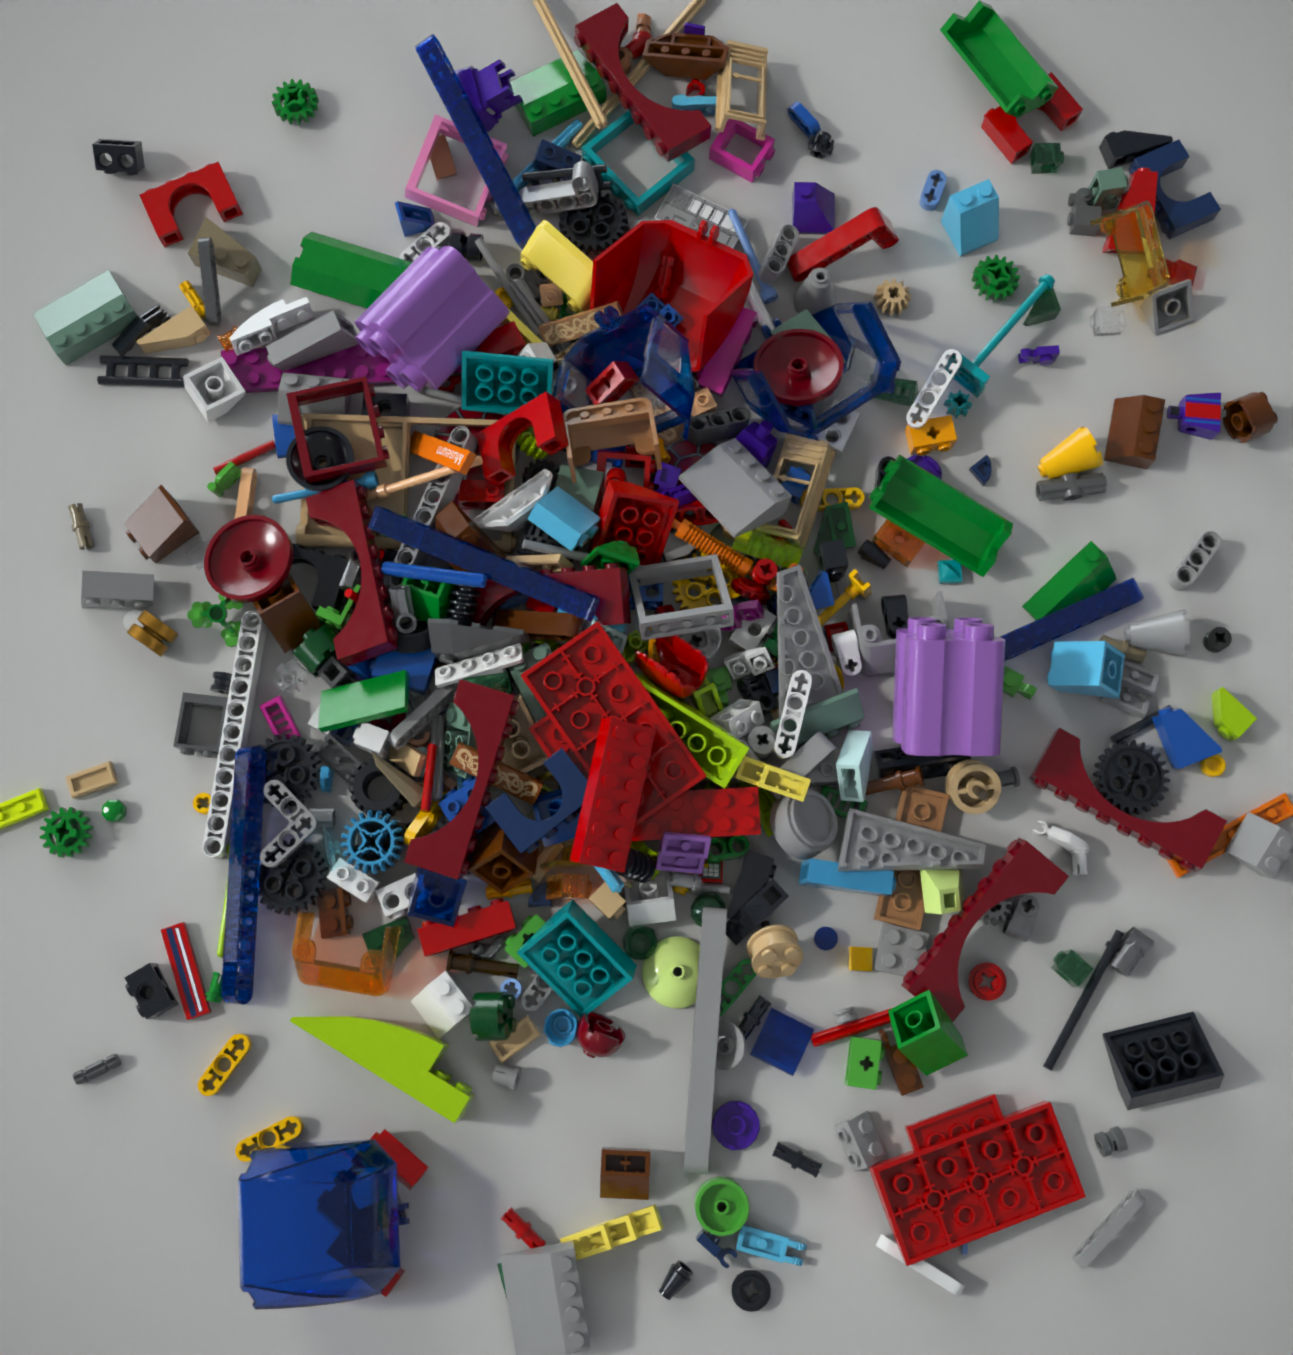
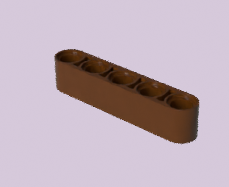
M497 609L491 630L493 626L522 629L531 639L570 641L583 632L586 618L572 613Z

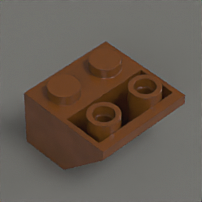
M602 1147L600 1198L648 1200L651 1149Z

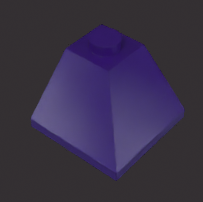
M794 182L792 192V225L797 228L799 234H828L835 229V193L816 182Z

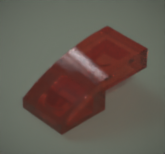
M1155 254L1150 259L1146 277L1171 285L1190 279L1193 286L1197 266L1180 259L1172 262Z

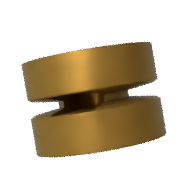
M143 610L137 618L144 625L143 628L133 623L126 633L162 657L168 649L162 640L173 643L179 634L155 616Z

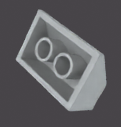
M283 373L278 392V424L293 425L286 393L349 379ZM351 395L302 405V415L303 413L347 415Z

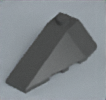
M428 618L432 653L440 662L451 664L453 661H462L514 644L521 643L522 645L529 643L531 639L522 629L493 626L492 630L485 626H481L480 623L472 622L470 627L458 625V620Z

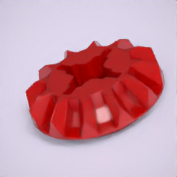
M742 577L732 580L731 588L736 593L749 599H764L766 590L753 580Z
M985 962L976 965L970 971L968 984L971 992L978 999L992 1001L1004 993L1007 981L1003 970L999 966ZM982 974L987 978L995 976L990 982L991 988L988 986L979 987L984 981Z

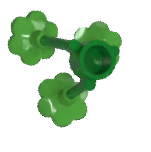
M219 594L220 604L212 605L206 601L203 603L194 602L191 605V610L187 612V617L189 620H192V625L195 628L202 626L209 628L213 622L220 623L225 627L221 631V637L225 639V644L228 647L237 646L241 621L226 622L227 609H241L244 603L231 601Z

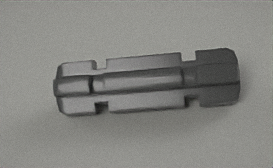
M112 1054L106 1057V1060L102 1059L85 1067V1070L81 1069L75 1072L73 1079L77 1085L83 1084L88 1079H93L108 1072L109 1069L120 1066L121 1060L117 1054Z

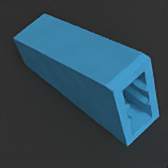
M812 858L801 862L798 883L801 886L879 896L891 895L896 887V878L893 877L894 871H837L838 862Z

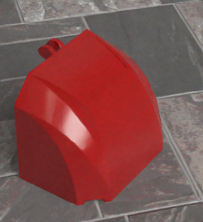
M703 219L699 224L698 232L674 220L641 221L593 260L590 309L619 301L626 323L604 330L603 338L605 341L675 377L681 378L688 373L701 370L725 341L744 307L754 274L746 254L716 241L720 233V228L716 225H713L708 237L705 235L709 224ZM663 255L674 257V264L671 266L670 286L667 287L668 297L666 300H659L665 305L669 304L684 318L669 335L651 324L636 311V307L651 292L655 295V290L658 289L657 279L659 269L662 268L660 263Z

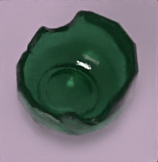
M702 893L694 899L690 907L691 918L696 925L701 927L703 907L726 908V902L716 893Z
M643 924L633 925L626 930L622 940L625 953L631 959L638 961L651 957L655 953L658 944L655 930Z

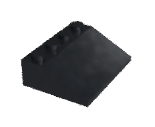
M1194 1011L1106 1032L1102 1035L1116 1084L1127 1111L1220 1088L1224 1073Z

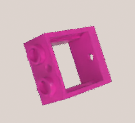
M728 119L724 131L718 134L709 148V159L752 183L756 176H761L765 168V162L767 160L770 161L776 151L774 149L775 139L765 134L764 141L756 139V128L743 121ZM735 133L763 148L752 165L725 151Z

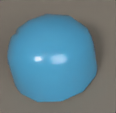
M559 1008L550 1012L545 1018L543 1032L551 1045L563 1047L571 1044L577 1038L579 1021L572 1011Z

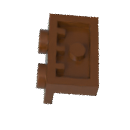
M342 887L319 891L322 895V898L317 897L321 939L351 935V929H354L353 916L349 915L348 906H351L350 892H347Z

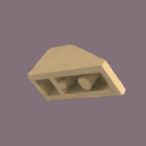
M189 306L136 342L146 354L194 346L205 341L211 333L193 307Z

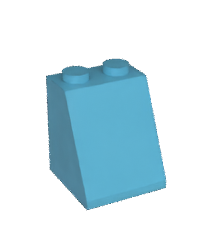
M989 179L949 197L941 223L959 256L993 243L999 238V196Z
M1106 641L1054 642L1050 655L1051 667L1047 675L1048 686L1058 692L1119 698L1125 659L1124 653Z

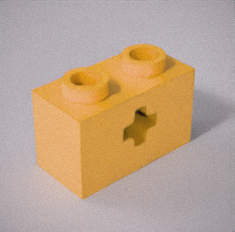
M951 415L928 419L926 424L920 429H913L908 424L905 429L910 455L917 454L918 456H923L935 450L945 452L952 449L957 441Z

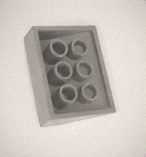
M736 438L718 445L679 476V480L734 538L785 515L792 497Z
M573 1240L501 1254L500 1258L516 1355H566L591 1350Z

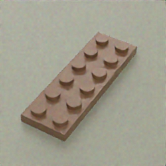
M917 786L907 787L906 790L900 793L895 820L941 832L949 794ZM889 870L894 871L893 877L896 878V887L889 896L878 895L873 920L920 931L925 911L920 870Z

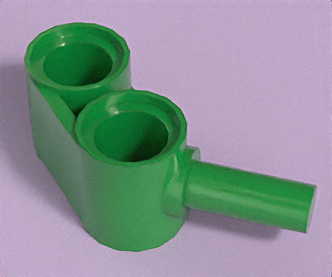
M743 835L722 839L711 838L710 846H716L720 854L713 855L709 850L708 857L705 860L710 863L741 859L749 849V841ZM732 843H739L742 846V851H735L732 848Z

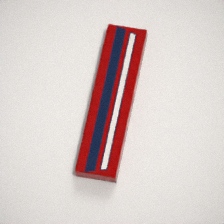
M181 922L161 929L186 1020L211 1013L186 923Z

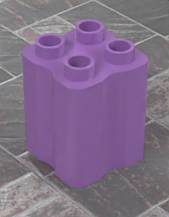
M443 246L440 250L435 247H427L355 321L356 326L361 331L355 339L371 356L375 357L380 353L389 360L391 365L385 371L401 388L405 389L410 385L418 392L424 386L437 390L462 364V351L474 352L510 312L499 297L482 281L475 269L458 250L452 246Z
M909 617L908 628L896 629L892 739L896 743L901 744V749L904 753L915 756L1000 755L1005 639L994 636V625L983 624V619L958 617L954 618V629H946V625L936 623L935 618Z

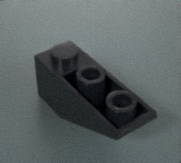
M772 879L726 922L725 935L737 946L783 903L789 895Z

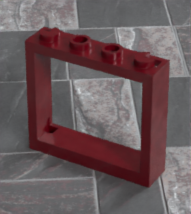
M366 376L286 393L303 475L308 484L341 477L344 473L350 472V475L387 467L386 459H390L387 445L383 446L381 440L385 438L383 426L378 425L377 418L381 416L378 404H373L372 397H376L373 384L368 383ZM363 392L378 457L314 471L301 406Z

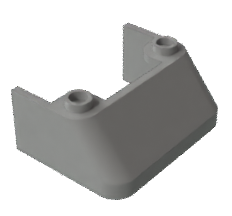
M938 591L931 601L934 615L930 616V618H935L936 623L945 624L946 629H949L943 592ZM853 604L848 612L850 628L851 630L854 629L858 640V650L862 663L860 673L866 677L895 673L896 639L883 641L881 632L876 626H861L857 604Z

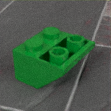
M405 577L401 584L409 585L415 618L427 623L428 618L444 619L447 616L448 612L446 610L452 605L449 603V600L455 598L451 591L458 590V587L451 583Z

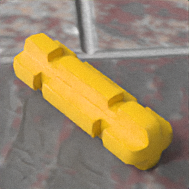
M188 280L180 283L179 288L201 319H205V305Z

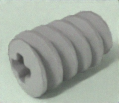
M758 726L750 731L746 742L761 762L767 760L772 754L776 735L767 726Z

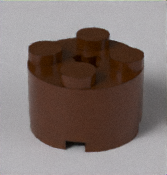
M1264 392L1249 393L1227 402L1223 408V411L1226 410V417H1223L1224 427L1230 437L1233 439L1238 438L1241 440L1240 443H1246L1269 433L1278 421L1277 414L1272 410L1267 395Z

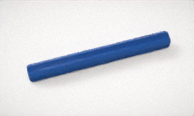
M384 562L381 568V572L385 575L482 588L486 586L487 576L484 574L393 562Z

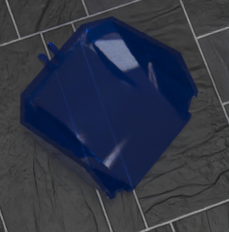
M375 1139L302 1142L252 1150L249 1156L252 1161L246 1173H241L238 1179L240 1288L243 1292H248L254 1300L252 1305L255 1310L328 1305L364 1299L380 1294L401 1268L399 1225L410 1224L409 1218L399 1217L398 1210H406L409 1208V1203H398L397 1163Z

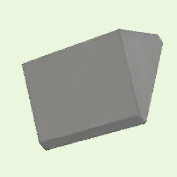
M1190 279L1149 293L1140 308L1153 334L1161 333L1194 320L1192 283Z

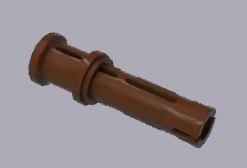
M916 766L914 770L905 772L898 770L895 772V775L870 780L867 783L865 796L897 788L904 791L907 787L916 785L923 787L925 786V780L920 766Z

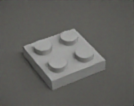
M882 923L873 970L904 977L908 971L913 970L917 966L919 957L926 951L929 933Z

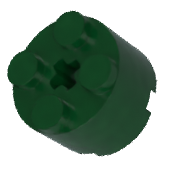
M328 624L323 625L316 631L310 629L304 634V641L294 649L293 654L314 677H321L317 671L331 656H336L333 639L338 634Z
M506 991L477 992L474 994L472 1000H476L475 1007H470V1028L472 1034H477L478 1036L475 1038L476 1041H505L510 1037L511 1033L516 1032L517 1022L513 1018V1008L515 1007V997L513 994H508Z

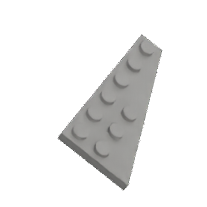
M801 565L777 572L779 718H781L790 679L793 673L798 670L807 671L812 678L806 708L843 693ZM803 676L795 679L798 682V687L796 691L792 689L791 692H801L803 684H807ZM794 697L789 700V705L792 709L797 710L802 707V702L799 698Z

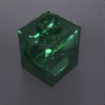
M1035 143L1030 153L1031 174L1057 173L1060 165L1064 162V152L1061 151L1060 143Z
M1072 949L1061 950L1054 957L1053 961L1055 963L1051 967L1072 987H1079L1094 969Z

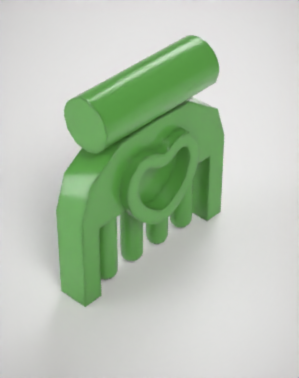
M230 461L218 473L215 481L208 483L207 488L216 496L222 497L224 490L229 489L240 479L241 470Z

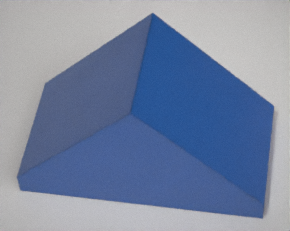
M400 201L395 203L404 237L426 232L435 224L431 208Z
M819 571L809 588L815 610L835 605L828 573Z

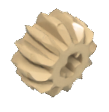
M894 278L890 283L886 279L882 285L879 284L877 286L874 300L877 301L875 304L876 308H882V314L888 311L890 317L893 316L894 312L900 315L903 310L908 308L911 294H909V287H903V281L896 283Z

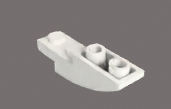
M304 297L286 305L282 299L254 314L230 337L236 355L238 356L277 340L275 333L314 318L310 302L307 297Z

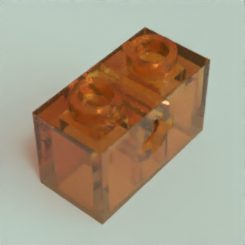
M560 873L547 876L546 900L571 901L573 899L578 901L589 899L592 890L589 875Z

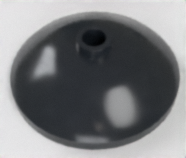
M317 426L305 430L314 471L354 462L352 445L340 431L325 426ZM296 437L288 447L286 454L287 469L294 481L305 489L326 491L342 484L350 475V472L344 473L341 477L308 484L303 475ZM327 462L324 467H320V463Z

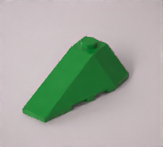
M1090 541L1022 607L1037 622H1040L1065 609L1100 595L1117 577L1108 557Z

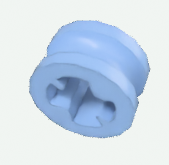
M506 979L501 984L500 991L508 993L505 986L507 984L511 985L510 982H514L515 988L518 991L516 994H512L517 999L522 993L521 983L516 979Z

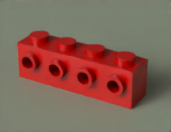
M500 898L491 901V906L481 908V905L468 908V913L463 915L455 912L444 916L445 920L437 923L435 919L423 922V927L418 928L417 931L424 956L430 957L518 929L510 902Z

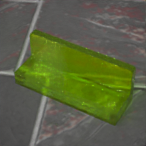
M754 529L735 537L732 549L760 559H771L775 564L789 568L792 563L799 564L804 551L800 545Z

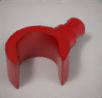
M693 79L687 85L686 96L692 91L697 90L700 92L697 95L705 97L704 84L699 79Z
M462 374L453 377L451 375L447 379L451 382L450 386L447 388L439 387L438 389L453 393L455 385L462 381Z

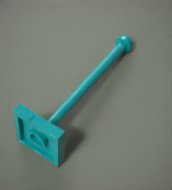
M1045 274L1039 278L1040 284L972 362L961 354L962 363L953 379L978 398L990 379V376L981 370L979 366L1046 289L1051 290L1054 287L1055 280L1051 275ZM955 355L949 357L948 364L944 369L949 374L952 373V371H949L950 365L952 363L957 364Z

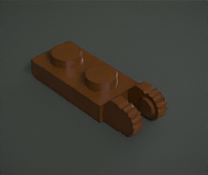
M884 1029L879 1030V1037L882 1045L885 1047L884 1055L900 1095L903 1096L924 1088L916 1066L898 1049L897 1044L890 1046Z

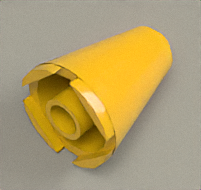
M1082 426L1041 458L1037 469L1042 478L1055 479L1066 474L1098 468L1103 465L1104 461L1101 452H1097L1095 447L1097 443L1086 427Z

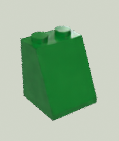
M930 990L888 1010L898 1049L926 1076L968 1056L962 1035Z

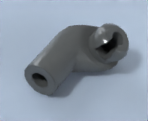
M498 935L490 944L475 942L471 946V952L477 958L491 959L504 947L505 941Z

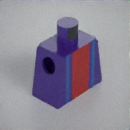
M1221 393L1185 395L1178 406H1168L1167 419H1177L1178 431L1181 433L1213 440L1220 433Z

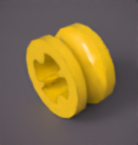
M200 793L193 799V808L197 812L207 815L209 806L208 808L202 807L200 809L202 805L200 801L202 799H209L207 803L210 804L211 795Z

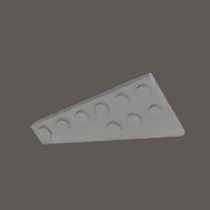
M849 808L837 871L981 869L984 864L986 844Z

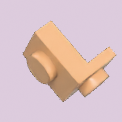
M554 283L539 285L542 307L563 304L562 290Z

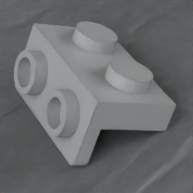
M868 1111L861 1112L847 1121L834 1125L837 1137L842 1143L847 1160L854 1171L869 1168L888 1157Z

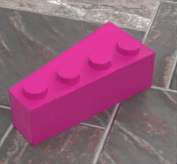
M743 307L725 341L706 363L704 369L702 368L698 371L696 380L701 389L708 387L711 393L723 397L735 369L733 367L738 365L744 350L742 347L749 343L752 333L751 327L756 328L758 324L757 312Z

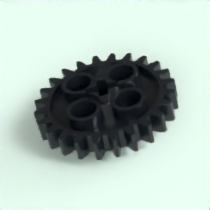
M601 191L598 192L597 203L593 207L563 211V214L559 215L560 233L577 246L580 251L585 250L587 256L590 251H593L595 256H597L598 250L604 252L605 248H609L625 235L624 232L628 231V216L626 209H623L622 202L617 203V197L610 200L609 193L603 197ZM598 208L596 211V220H594V212L595 209ZM591 226H593L592 238H590Z
M283 733L281 738L280 735L275 734L274 741L266 738V746L258 745L261 750L260 753L253 751L256 760H249V763L254 765V768L247 770V772L253 773V777L248 779V781L255 782L251 790L259 791L256 797L264 798L263 803L270 804L271 802L265 797L263 790L268 779L273 776L274 778L271 780L282 781L296 798L304 804L303 796L311 798L312 796L309 791H317L314 782H320V778L316 777V774L320 773L321 769H317L316 765H319L322 761L314 759L319 753L311 751L313 744H306L305 738L298 740L297 735L292 734L290 737L289 734ZM291 750L293 755L292 758L288 761L286 755L287 752ZM272 762L273 769L271 772H268L267 765ZM299 770H302L303 777L298 781L297 773ZM272 786L270 788L272 791L270 796L274 794L281 801L285 798L276 787ZM289 801L286 803L285 809H287L288 805L290 807L296 806V802Z
M1124 740L1120 746L1118 743L1112 745V749L1106 748L1104 750L1106 755L1101 754L1098 756L1101 762L1094 764L1099 771L1092 773L1093 776L1099 777V780L1093 783V785H1100L1101 789L1098 792L1100 794L1104 793V798L1111 801L1110 803L1113 806L1117 805L1118 809L1122 812L1126 809V813L1129 815L1133 813V810L1136 815L1142 814V809L1145 812L1151 811L1150 805L1154 808L1159 806L1157 800L1165 799L1161 792L1169 791L1163 785L1170 782V779L1164 778V775L1170 771L1162 769L1166 761H1158L1161 754L1153 755L1154 747L1146 750L1145 742H1142L1137 747L1136 740L1131 741L1129 745ZM1120 758L1126 759L1128 763L1127 768L1121 766ZM1135 759H1138V764L1135 767ZM1142 766H1146L1149 769V776H1145L1142 773ZM1113 779H1117L1121 783L1120 790L1113 786ZM1135 787H1139L1142 790V798L1135 794ZM1126 789H1127V797L1124 796V792H1125Z
M283 839V844L286 847H291L295 844L296 840L291 839L289 844L288 841ZM304 842L287 858V864L283 868H281V865L276 868H269L264 864L255 865L254 867L259 870V873L252 874V876L257 878L258 881L253 883L252 886L260 888L255 893L256 896H263L259 902L264 905L267 904V909L271 911L274 909V912L281 914L283 911L287 916L290 915L291 910L297 915L300 912V908L308 911V903L315 906V896L322 898L319 890L327 888L322 884V881L329 880L323 875V872H326L328 868L321 866L326 861L325 858L319 857L321 852L317 849L313 851L314 846L311 844L306 846V842ZM276 844L275 847L278 850L275 853L268 852L267 856L269 858L266 861L275 862L277 860L275 855L279 851L283 854L286 851ZM308 864V871L302 874V867ZM293 875V878L288 879V876ZM279 880L278 888L273 890V883ZM300 886L299 895L294 897V889Z

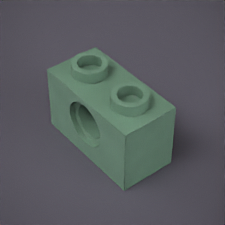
M1123 167L1096 172L1088 187L1093 193L1089 206L1102 207V210L1116 207L1128 187V177L1124 175Z

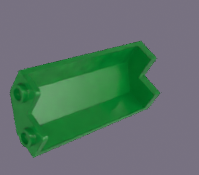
M979 0L966 17L953 13L940 29L1006 114L1018 118L1033 111L1049 101L1059 88L989 4Z
M310 232L303 237L300 244L303 248L300 258L295 257L292 264L290 285L368 309L413 262Z
M900 454L895 461L890 460L884 470L886 474L879 487H875L869 496V499H871L869 509L984 577L996 562L998 550L1011 535L1013 523Z

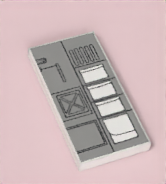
M675 184L672 185L654 217V221L674 220L697 232L699 224L703 219L709 224L705 236L709 237L713 225H716L720 228L716 241L733 249L739 241L728 215V209ZM738 214L745 230L749 219Z

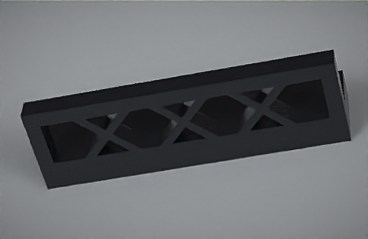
M901 747L874 751V758L878 766V779L895 775V772L898 770L902 772L914 770L916 766L921 767L924 779L947 776L949 770L955 764L971 759V756L965 755L915 756L908 758ZM890 757L893 760L882 762L881 758Z

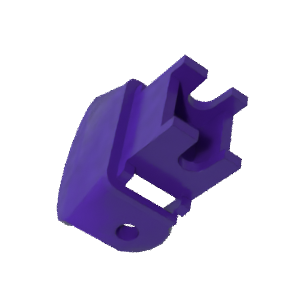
M500 59L480 71L473 66L449 71L444 80V95L453 120L482 134L491 131L499 123L498 119L502 118V112L523 101L520 95L514 96L510 78L515 76V72L509 69L504 73L498 74L499 71L506 68L505 63ZM489 107L495 112V114L491 115L486 111V109Z

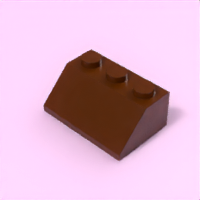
M1147 395L1115 398L1104 461L1146 470L1152 465L1156 458L1165 399Z

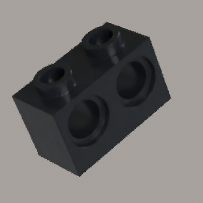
M98 139L92 144L96 170L104 171L105 174L125 172L126 175H137L145 167L142 141ZM105 153L111 156L112 161L106 158ZM126 154L132 157L133 163L127 160Z

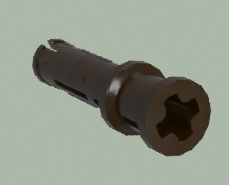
M450 950L446 971L450 972L452 969L464 971L468 975L478 972L517 979L519 964L476 958L473 953L464 955Z

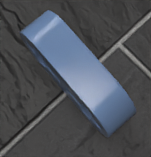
M933 170L929 173L919 200L920 206L923 209L930 211L937 207L946 183L944 172ZM935 178L939 179L936 187L932 186ZM929 193L934 194L931 202L927 201Z

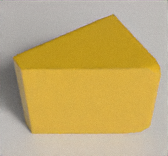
M850 946L848 971L872 972V948Z

